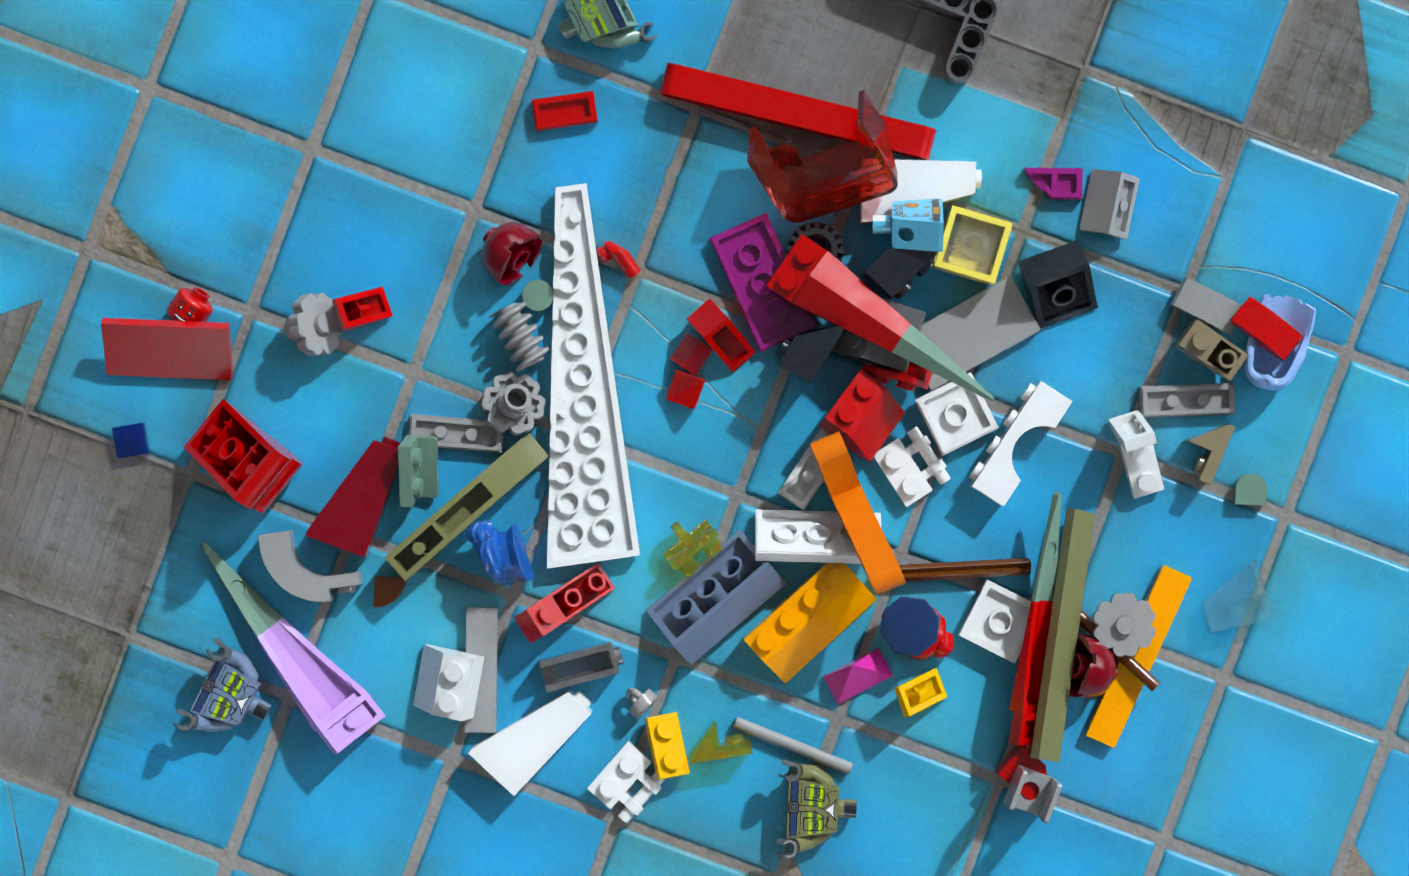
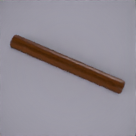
M1028 558L899 565L906 582L1031 574V561Z

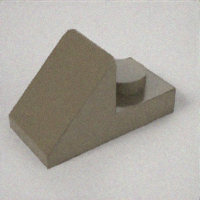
M1230 424L1222 425L1184 440L1189 444L1206 450L1205 455L1200 454L1195 462L1193 471L1196 472L1194 480L1211 485L1235 430V426Z

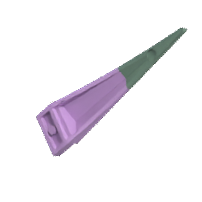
M204 542L200 544L205 556L311 728L319 734L334 755L338 754L385 717V714L365 689L289 624L214 550Z

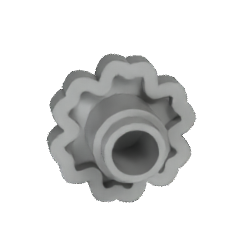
M324 293L300 295L298 300L292 304L294 313L285 321L286 335L289 339L296 341L298 349L307 356L331 354L339 346L337 335L343 332L336 311H334L333 299L327 297Z
M506 372L503 375L496 376L493 379L492 386L487 387L482 394L481 409L489 413L486 419L487 424L494 427L498 433H504L509 429L510 433L514 436L530 432L534 427V421L540 420L544 415L546 401L544 397L538 395L540 385L527 374L521 375L519 378L513 372Z
M1129 592L1123 594L1114 593L1111 596L1110 602L1101 601L1097 606V610L1093 613L1092 619L1098 625L1093 629L1092 633L1099 640V643L1108 649L1111 648L1116 656H1134L1138 651V646L1141 648L1149 647L1151 639L1156 635V630L1151 625L1156 615L1147 601H1137L1134 594Z

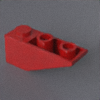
M596 563L513 618L531 644L605 596L615 587L600 564Z

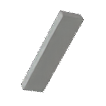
M466 607V653L484 656V663L474 717L465 720L464 732L496 733L498 607Z

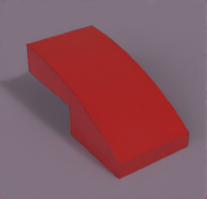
M1251 296L1248 297L1231 319L1233 326L1257 340L1259 347L1283 362L1303 339L1302 335L1285 320Z

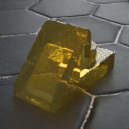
M714 719L689 754L690 764L752 754L750 738L744 739L743 734L727 736L725 737V742L719 743L716 720Z

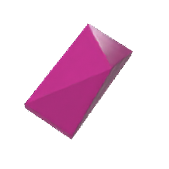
M877 648L823 677L835 701L839 704L893 675L882 653Z

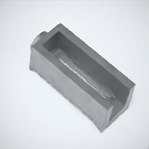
M611 641L539 660L546 693L620 673L618 666L624 664L619 646L613 648Z

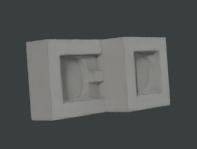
M1184 277L1171 303V306L1189 316L1202 320L1231 335L1235 327L1232 325L1231 319L1242 306L1187 277Z

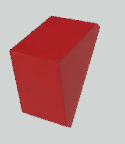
M383 286L332 300L341 328L346 332L393 316Z

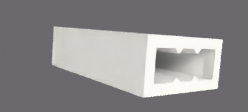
M863 159L861 161L860 224L872 223L873 215H891L892 202L942 199V204L973 196L976 193V188H981L982 172L976 169V162Z
M568 690L476 744L468 754L515 796L591 715L592 710L589 706L592 703L580 691L574 694L571 690Z

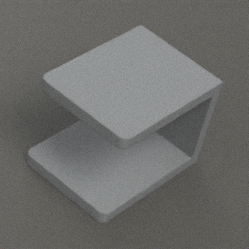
M1017 764L1003 803L1009 810L1021 809L1038 816L1044 823L1048 824L1062 784L1053 777ZM1034 782L1037 784L1039 793L1035 799L1026 800L1022 797L1021 790L1024 783Z

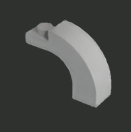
M294 530L258 535L260 552L267 571L278 585L296 597L314 602H329L335 600L333 588H337L338 594L357 591L356 585L364 583L362 571L320 575L306 568L300 561L296 551Z

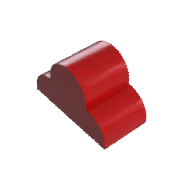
M225 399L221 400L184 446L234 500L246 508H253L262 514L303 465L290 451L260 429L253 421Z

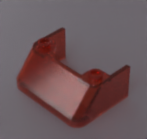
M865 90L859 91L858 116L854 125V134L857 140L804 158L791 145L781 144L769 148L756 126L750 128L747 163L782 217L789 222H804L894 192L898 185V172L886 125Z

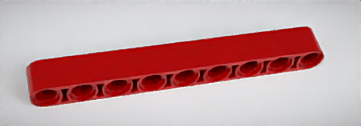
M666 63L659 91L660 95L918 160L930 159L937 131L928 126L673 63Z

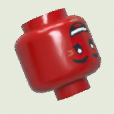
M194 287L192 290L181 288L166 308L168 320L207 322L213 313V307L208 301L210 296L198 287Z

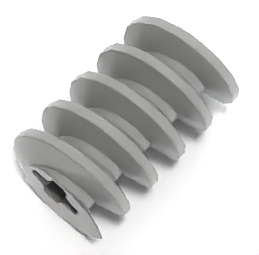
M525 302L513 303L488 316L499 317L494 322L493 327L495 329L504 328L498 336L500 340L510 339L504 347L505 350H516L510 357L511 362H522L515 369L516 372H520L544 359L543 356L549 350L548 346H537L543 339L542 335L532 336V333L538 327L537 324H526L532 317L531 313H520L526 306Z

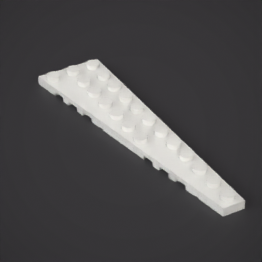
M587 183L555 188L547 569L640 555Z

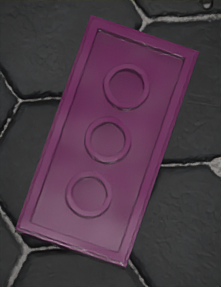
M767 213L709 238L760 352L817 327L811 313L792 305L766 287L786 258Z

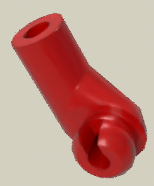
M606 241L603 242V246L597 248L596 252L601 260L608 262L611 258H614L628 279L636 276L641 271L631 254L616 243Z

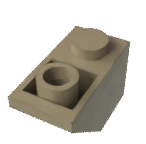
M1198 319L1189 322L1173 345L1196 363L1228 381L1232 380L1248 357V354Z

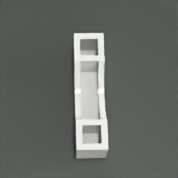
M1037 381L1035 386L1031 383L1027 386L1020 397L1024 403L1018 412L1014 409L1010 412L1003 423L1007 429L1001 438L997 435L993 438L986 449L990 455L984 464L978 462L969 475V478L973 480L969 486L1002 507L1005 506L1021 481L1012 463V452L1018 438L1024 432L1034 427L1056 428L1073 402L1042 381Z

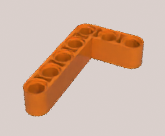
M835 432L810 443L833 505L876 596L906 584L900 566L860 485L840 432Z

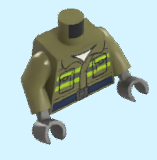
M785 759L781 763L789 766V770L785 775L779 774V777L788 780L786 838L791 839H778L776 844L785 845L784 853L778 854L777 857L791 859L796 853L811 850L830 839L832 833L837 832L838 818L856 819L857 800L839 799L838 785L834 784V780L830 775L817 766L796 764Z

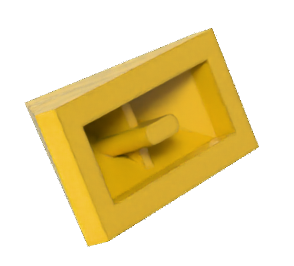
M937 668L931 669L894 688L901 712L905 718L947 697Z

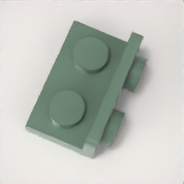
M406 435L398 446L400 507H413L419 497L436 498L439 495L438 441L435 436Z

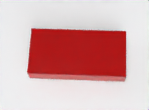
M594 91L532 99L536 132L598 123Z

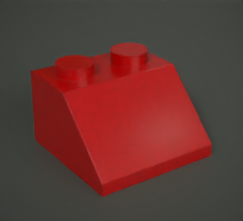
M860 369L819 426L830 435L839 431L846 447L869 463L905 412L884 385Z

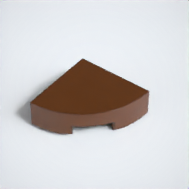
M375 576L374 608L383 607L394 602L405 589L407 581L402 577Z

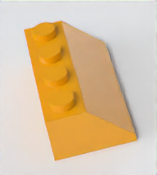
M824 563L743 637V640L786 684L877 599L845 563Z

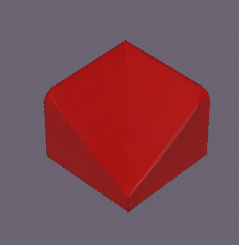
M676 370L666 400L695 410L705 380Z

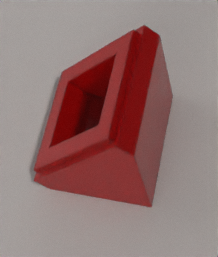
M687 333L670 359L696 376L713 350Z

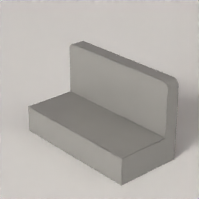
M1093 169L1086 194L1080 230L1102 233L1127 240L1140 178L1118 171Z

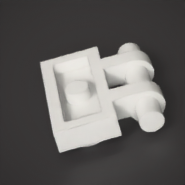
M917 426L907 432L913 442L911 445L905 448L901 440L897 438L878 450L874 455V459L905 507H908L932 491L926 479L934 475L940 485L951 479L945 470L946 464L942 458H937L930 447V439L927 435L923 436ZM918 451L928 465L922 471L919 470L911 457Z
M628 740L587 789L610 809L620 800L625 807L618 816L628 823L634 815L638 816L644 808L642 806L653 793L656 795L662 789L661 784L665 779L657 781L656 772L650 776L644 771L651 764L652 760ZM638 779L644 786L632 798L626 791Z

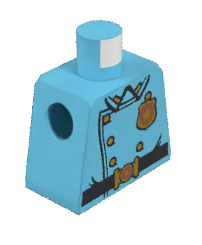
M942 199L892 202L891 215H873V234H891L893 248L943 252L944 220Z

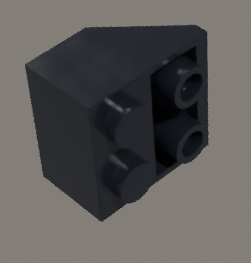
M895 248L886 249L862 276L886 299L891 300L895 296L899 300L913 286L910 279L915 274L919 277L923 276L935 264L932 257L937 252Z

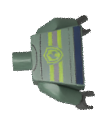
M566 0L565 7L570 17L558 23L559 30L566 39L579 34L583 42H593L595 46L619 49L637 44L639 39L648 43L657 37V35L646 37L643 30L645 27L654 25L651 22L644 23L639 30L635 29L639 25L627 0Z

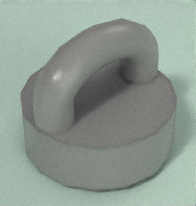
M632 687L626 691V697L633 705L628 712L635 719L641 718L657 700V695L650 689L644 694Z

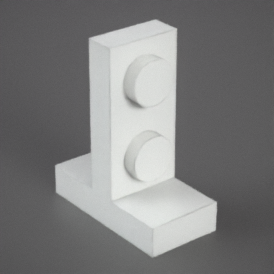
M1139 410L1108 419L1111 431L1119 443L1131 494L1134 499L1164 490L1153 444L1157 443L1155 433Z

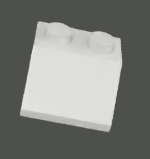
M424 644L413 706L431 715L452 720L465 721L474 717L484 656Z

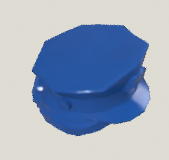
M484 520L478 521L467 529V539L475 547L485 573L493 580L503 583V587H505L509 579L512 578L526 582L534 578V571L526 551L524 538L517 524L512 525L507 531L499 532L494 528L492 522Z

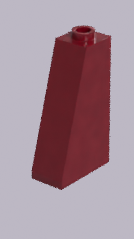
M384 436L382 441L373 440L308 528L305 536L362 557H367L399 472L398 446L401 442Z

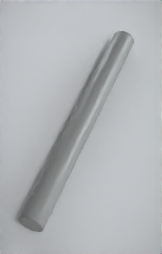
M738 716L733 725V728L845 774L849 775L853 763Z

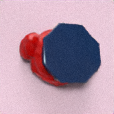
M901 596L883 611L880 634L894 653L908 655L917 660H925L931 656L941 659L953 651L954 637L953 634L946 631L945 618L926 599Z

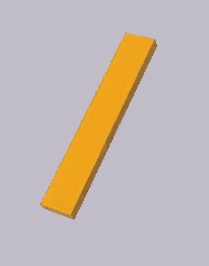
M1163 564L1146 599L1156 615L1155 620L1151 623L1156 630V635L1151 639L1149 647L1141 648L1138 646L1137 653L1132 656L1148 672H1150L1192 580V577ZM1119 661L1117 662L1118 675L1108 690L1103 693L1085 732L1086 736L1115 748L1144 685Z

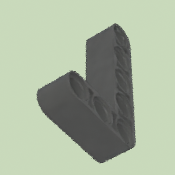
M910 0L962 21L945 63L943 73L945 79L950 84L963 85L969 80L975 70L997 15L998 8L994 0H961V5L958 7H950L945 0ZM978 4L987 6L990 10V17L986 19L978 18L974 13V7ZM966 33L976 35L978 46L975 48L966 47L963 44L962 36ZM952 63H963L967 69L966 75L964 77L954 76L950 69Z

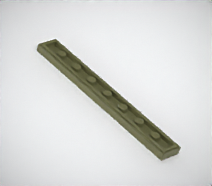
M1066 509L1030 758L1060 762L1095 520L1094 513L1078 509Z

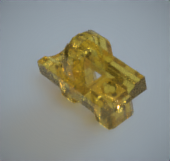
M707 519L689 533L677 521L670 528L680 541L666 551L663 556L674 570L678 568L679 571L689 577L700 566L692 557L703 549L709 558L714 557L722 550V546L716 537L718 533Z

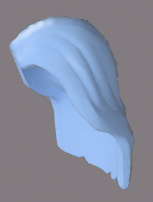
M1271 294L1263 295L1261 304L1285 320L1303 337L1283 362L1259 347L1257 340L1249 336L1246 346V354H1248L1245 360L1246 376L1254 386L1268 391L1284 389L1293 381L1304 361L1314 328L1316 309L1307 303L1302 304L1301 300L1285 295L1283 298L1275 295L1272 298Z

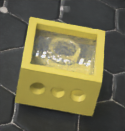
M952 205L948 210L943 228V252L935 254V264L932 268L990 286L994 285L1013 223Z

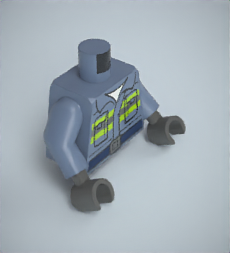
M220 638L213 639L215 644L220 646L218 651L211 652L209 649H206V652L214 662L190 710L195 714L191 715L184 709L176 711L179 715L185 716V720L181 724L173 723L175 727L182 731H187L190 728L206 732L232 730L236 725L243 724L248 714L264 721L271 709V704L256 697L262 683L258 681V673L249 658L230 647H226Z

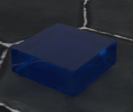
M145 423L112 428L117 459L150 453Z

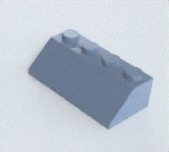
M739 529L646 609V612L674 648L692 665L781 589L786 582L768 561H755V546Z

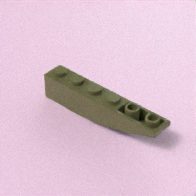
M527 433L384 558L405 581L409 580L547 459L549 454L530 433Z

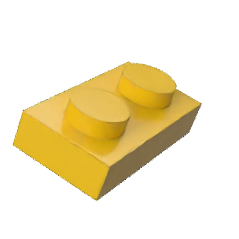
M677 712L644 719L657 781L689 774L690 771Z

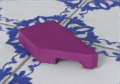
M1024 168V174L1049 200H1082L1083 168Z

